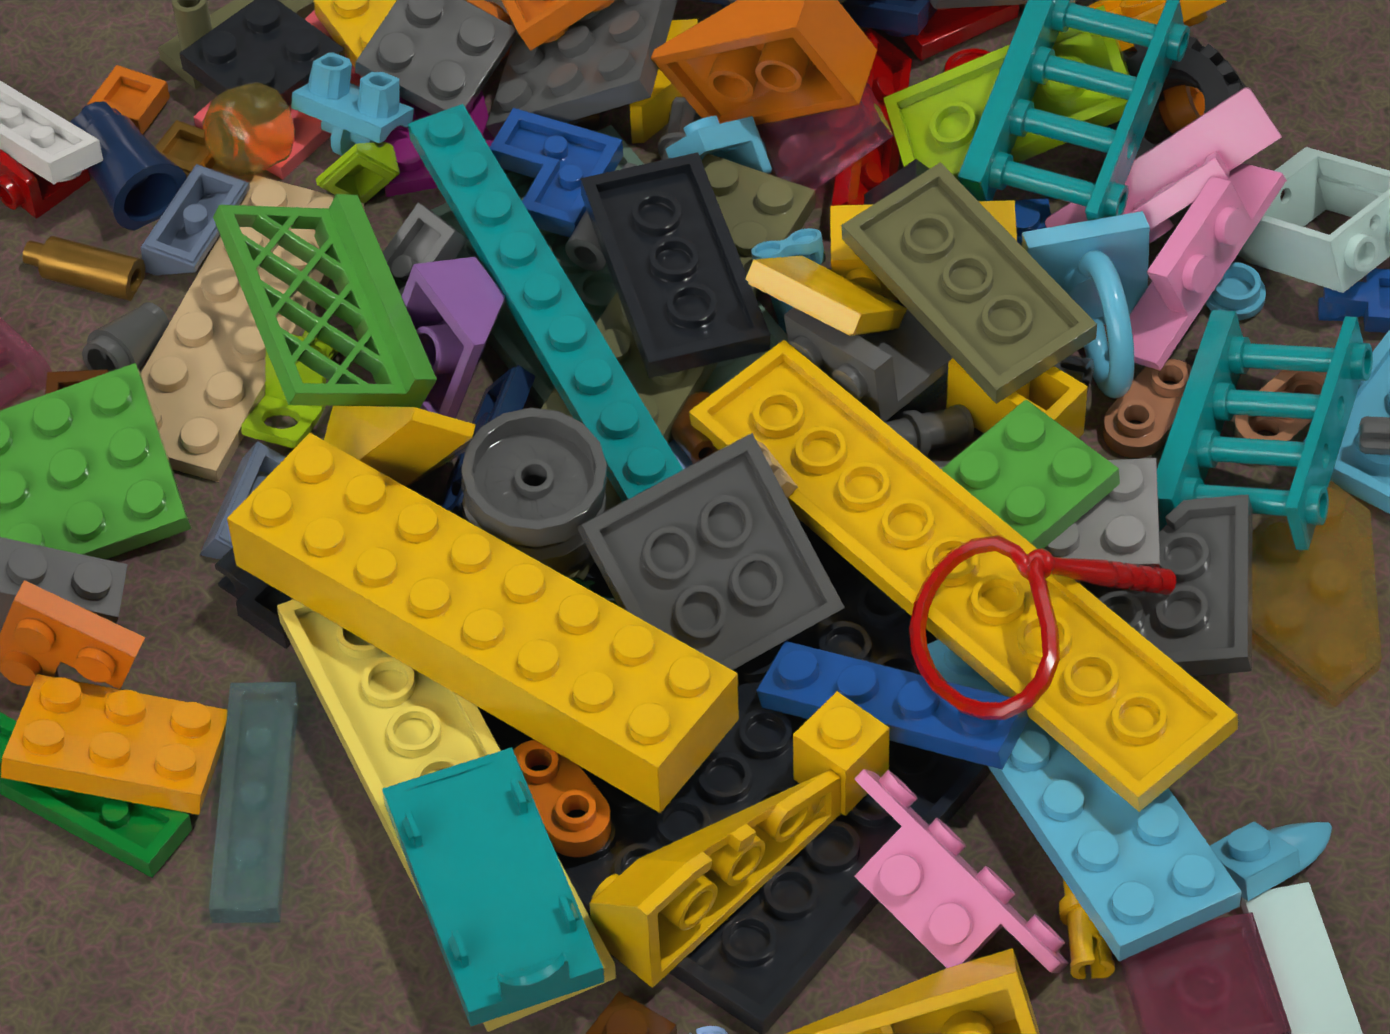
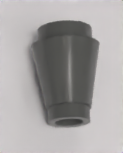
M146 302L139 308H135L91 332L87 338V345L82 351L83 360L88 370H108L111 372L136 363L138 369H140L169 325L166 314L157 305Z

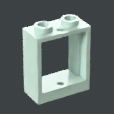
M1305 147L1275 170L1283 173L1287 181L1238 253L1248 263L1344 293L1390 257V171ZM1283 190H1285L1284 196L1281 199V193ZM1325 210L1352 217L1330 235L1304 227Z

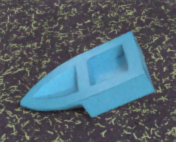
M1253 821L1213 843L1210 847L1242 891L1241 897L1249 901L1301 872L1314 862L1326 848L1330 840L1332 826L1329 822H1305L1267 830Z

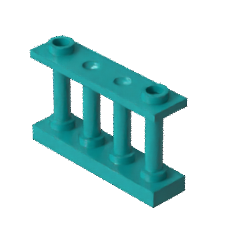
M1028 0L958 174L959 182L978 201H992L996 190H1004L1008 185L1086 206L1085 213L1088 221L1123 215L1129 194V188L1125 185L1172 61L1180 62L1188 46L1190 27L1184 25L1180 0L1166 1L1158 24L1075 4V0ZM1069 28L1148 47L1138 76L1135 77L1055 56V51L1052 48L1059 31L1065 33ZM1048 80L1128 101L1117 130L1034 109L1032 99L1038 84L1045 85ZM1029 132L1105 152L1107 156L1096 183L1013 162L1011 152L1017 137H1025Z
M1211 311L1157 468L1159 531L1167 525L1165 517L1183 500L1248 494L1252 506V514L1287 516L1296 550H1309L1316 525H1323L1327 518L1329 506L1327 489L1360 382L1368 381L1372 371V347L1370 343H1363L1357 317L1345 316L1335 348L1253 344L1248 337H1243L1236 311ZM1249 368L1327 372L1320 394L1236 390L1240 374H1247ZM1234 415L1312 419L1305 442L1220 437L1225 420L1230 421ZM1218 462L1297 467L1290 490L1204 485L1208 469L1215 468Z

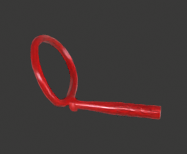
M999 535L970 539L943 557L923 582L914 602L909 627L912 655L919 672L933 692L958 711L982 720H1006L1033 707L1050 687L1060 661L1059 631L1046 581L1047 577L1051 574L1100 586H1115V588L1127 590L1130 588V590L1142 592L1145 590L1144 592L1168 595L1176 587V575L1171 569L1137 566V564L1130 563L1123 564V562L1103 559L1053 557L1051 552L1043 548L1035 549L1026 554L1019 545ZM996 551L1009 557L1017 567L1020 575L1029 580L1041 628L1042 658L1034 678L1021 693L1003 702H980L965 697L950 686L939 673L927 647L926 626L930 605L936 591L946 576L961 562L973 555Z

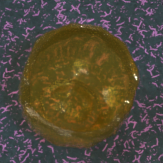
M259 82L248 83L228 89L211 101L202 124L205 145L220 168L231 175L240 177L254 176L265 172L269 167L285 161L292 152L295 129L290 108L277 90Z

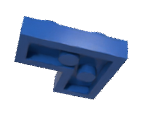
M516 108L512 109L489 147L502 169L535 178L522 203L539 229L569 238L586 211L581 196L580 178L615 171L623 157L622 139Z

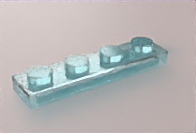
M296 682L230 683L209 902L212 923H277L281 920L299 701Z

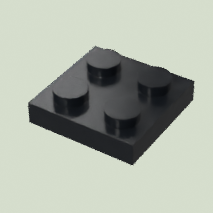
M278 0L252 1L179 53L184 71L259 127L291 105L292 92L309 83L314 60L332 52L345 57L342 46Z

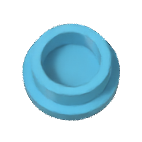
M1234 262L1206 301V305L1211 311H1236L1238 320L1251 318L1259 313L1264 306L1266 297L1265 285L1254 268L1243 263Z

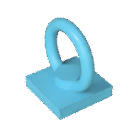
M1143 211L1022 232V247L1097 323L1096 339L1085 345L1084 350L1086 357L1094 361L1093 378L1098 388L1104 395L1110 398H1120L1127 394L1134 377V343L1130 313L1148 288L1147 270L1150 226Z

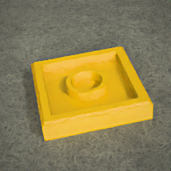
M802 255L754 259L745 279L749 285L849 336L899 328L907 308Z

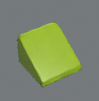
M376 142L355 144L316 178V184L334 195H358L360 202L365 204L400 174L394 147L387 142H381L380 144Z

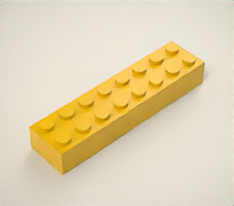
M309 433L227 518L236 566L659 813L665 809L739 720L738 673L312 433Z

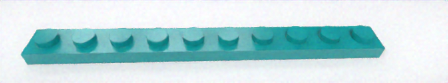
M460 104L408 123L410 141L488 274L505 295L504 301L570 414L574 419L582 422L600 442L607 464V477L621 501L623 502L683 470L465 106Z

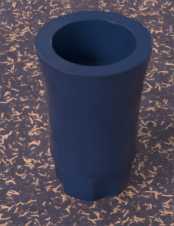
M105 101L94 102L83 107L79 115L72 119L70 123L99 139L103 161L87 168V170L106 197L117 223L125 229L135 231L161 218L187 179L185 172L161 154L143 136L131 119L122 115L116 108H111Z

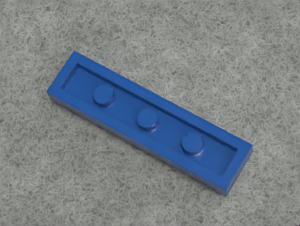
M785 641L757 689V694L763 708L809 719L838 691L890 728V741L1003 770L1029 720L1027 710L1006 720H982L963 714L934 693L922 675ZM947 682L965 697L980 702H1003L1011 698Z

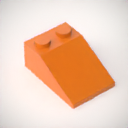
M737 0L654 49L651 60L701 118L717 116L721 124L753 116L755 124L760 125L859 105L877 49L838 0Z

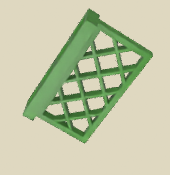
M336 194L329 208L246 205L218 206L213 219L288 405L416 408L422 406L437 378L358 195ZM240 227L253 228L270 239L269 243L265 248L242 234ZM315 229L314 237L319 249L290 230ZM279 245L306 262L307 265L300 271L273 254V251ZM260 267L290 286L284 294L260 279L258 274ZM316 269L332 279L339 295L310 278L311 273ZM298 291L327 311L320 318L293 301L292 297ZM281 314L309 332V334L301 341L280 327L277 316ZM334 315L353 327L358 342L329 324ZM318 338L347 358L339 365L312 348L311 345ZM298 361L329 380L328 383H303L296 364ZM353 362L371 372L376 384H368L349 372L348 369Z

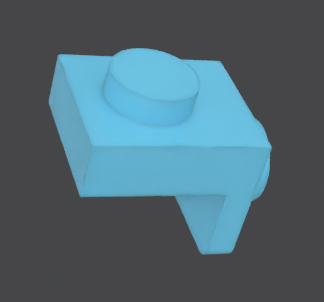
M717 116L702 118L686 125L683 128L686 136L665 148L669 159L698 152L702 161L704 156L709 153L770 174L772 170L765 144L760 138L753 116L721 124Z

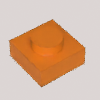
M116 65L87 105L105 101L111 108H116L122 115L131 119L139 131L144 134L169 100L170 95L167 81Z

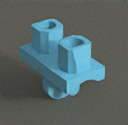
M332 52L313 61L309 83L292 92L291 108L322 120L321 129L331 133V148L334 153L342 156L358 143L376 142L380 144L386 140L390 132L397 126L408 127V123H411L413 120L414 108L399 103V78L384 72H370L360 78V87L351 84L352 63L350 59Z

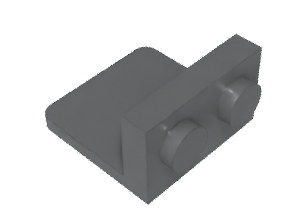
M794 307L784 314L788 343L884 422L948 371V362L953 358L909 310H906L899 328L849 336Z

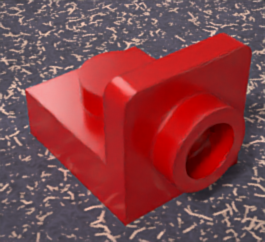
M0 149V200L12 210L22 207L36 219L90 181L89 171L84 169L78 177L72 180L52 184Z

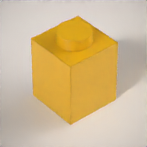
M837 691L793 734L794 780L802 783L831 769L841 777L840 813L846 816L868 794L854 778L863 769L875 772L880 777L889 770L890 728Z

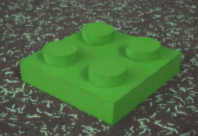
M1027 399L942 468L946 474L1037 549H1044L1120 484L1118 467Z

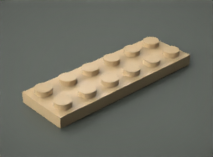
M255 175L250 183V189L240 205L329 208L335 196ZM240 227L242 234L265 248L269 243L270 239L253 228ZM315 229L290 230L319 249L314 237ZM221 236L216 241L140 373L172 469L216 482L220 481L244 437L241 433L242 423L265 396L266 355L265 345ZM279 245L273 251V254L300 271L307 265L306 262ZM261 267L258 270L260 279L282 294L290 287ZM316 269L309 276L324 287L327 286L330 280L329 277ZM298 291L292 297L293 301L310 312L314 310L317 304ZM281 314L277 316V321L281 328L290 334L300 335L303 330L301 327Z

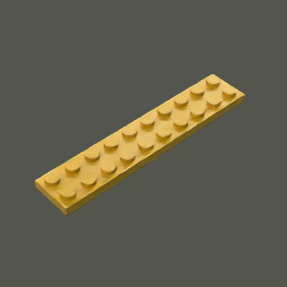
M782 340L689 411L691 425L712 441L713 446L718 450L753 433L755 439L767 447L798 486L787 498L796 517L911 616L919 590L934 566L951 550L970 539L999 535L1019 545L1026 554L1037 549L786 340ZM996 551L975 554L961 562L946 576L936 591L930 605L926 629L1001 694L1013 697L1021 693L1034 678L1042 658L1041 628L1029 580L1020 575L1017 567L1009 557ZM1051 574L1046 578L1058 625L1060 661L1050 687L1033 707L1027 710L1028 717L1140 812L1238 730V714L1075 579Z

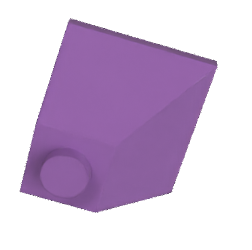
M476 257L413 264L402 294L404 304L437 378L420 409L455 419L505 299L503 292Z

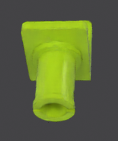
M305 331L302 337L297 335L293 336L303 341L307 337L309 332ZM318 338L311 345L312 348L331 360L339 353ZM266 350L265 396L242 423L241 433L247 437L295 448L318 423L326 406L288 405ZM298 361L296 367L303 383H326V378ZM283 415L294 418L298 423L290 428L278 429L266 425L264 421L272 416Z

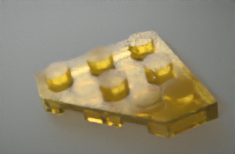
M1330 480L1327 489L1329 497L1327 518L1323 525H1316L1309 550H1296L1287 516L1271 515L1252 531V641L1336 707L1380 670L1382 657L1371 512Z

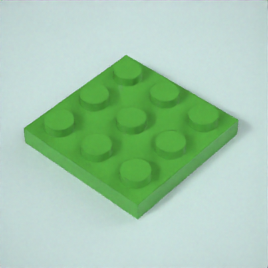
M136 363L0 410V537L108 559L192 529L142 376Z

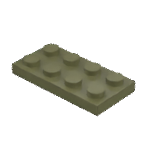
M941 162L841 225L842 240L996 404L1096 339L1097 323Z

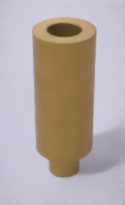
M55 236L49 237L44 244L29 240L23 250V262L38 267L39 274L44 279L132 301L145 278V263L140 258Z

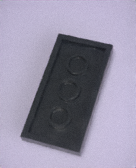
M698 152L580 178L582 199L649 378L770 350V332L753 289L748 284V281L745 280L747 274Z

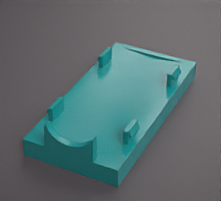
M512 747L382 789L385 807L470 1027L604 982L603 965Z

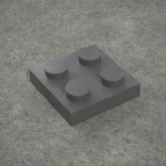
M397 0L356 60L355 73L363 77L370 72H384L399 78V97L432 115L463 104L466 110L469 111L514 42L516 28L465 0Z

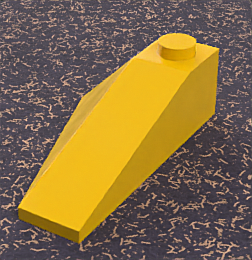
M333 406L324 441L408 487L464 453L466 446L473 437L476 424L416 407Z
M830 769L637 859L621 875L613 874L607 877L595 890L589 906L591 920L608 952L653 988L840 815L841 777Z
M1011 948L943 969L786 1034H1040L1014 950Z

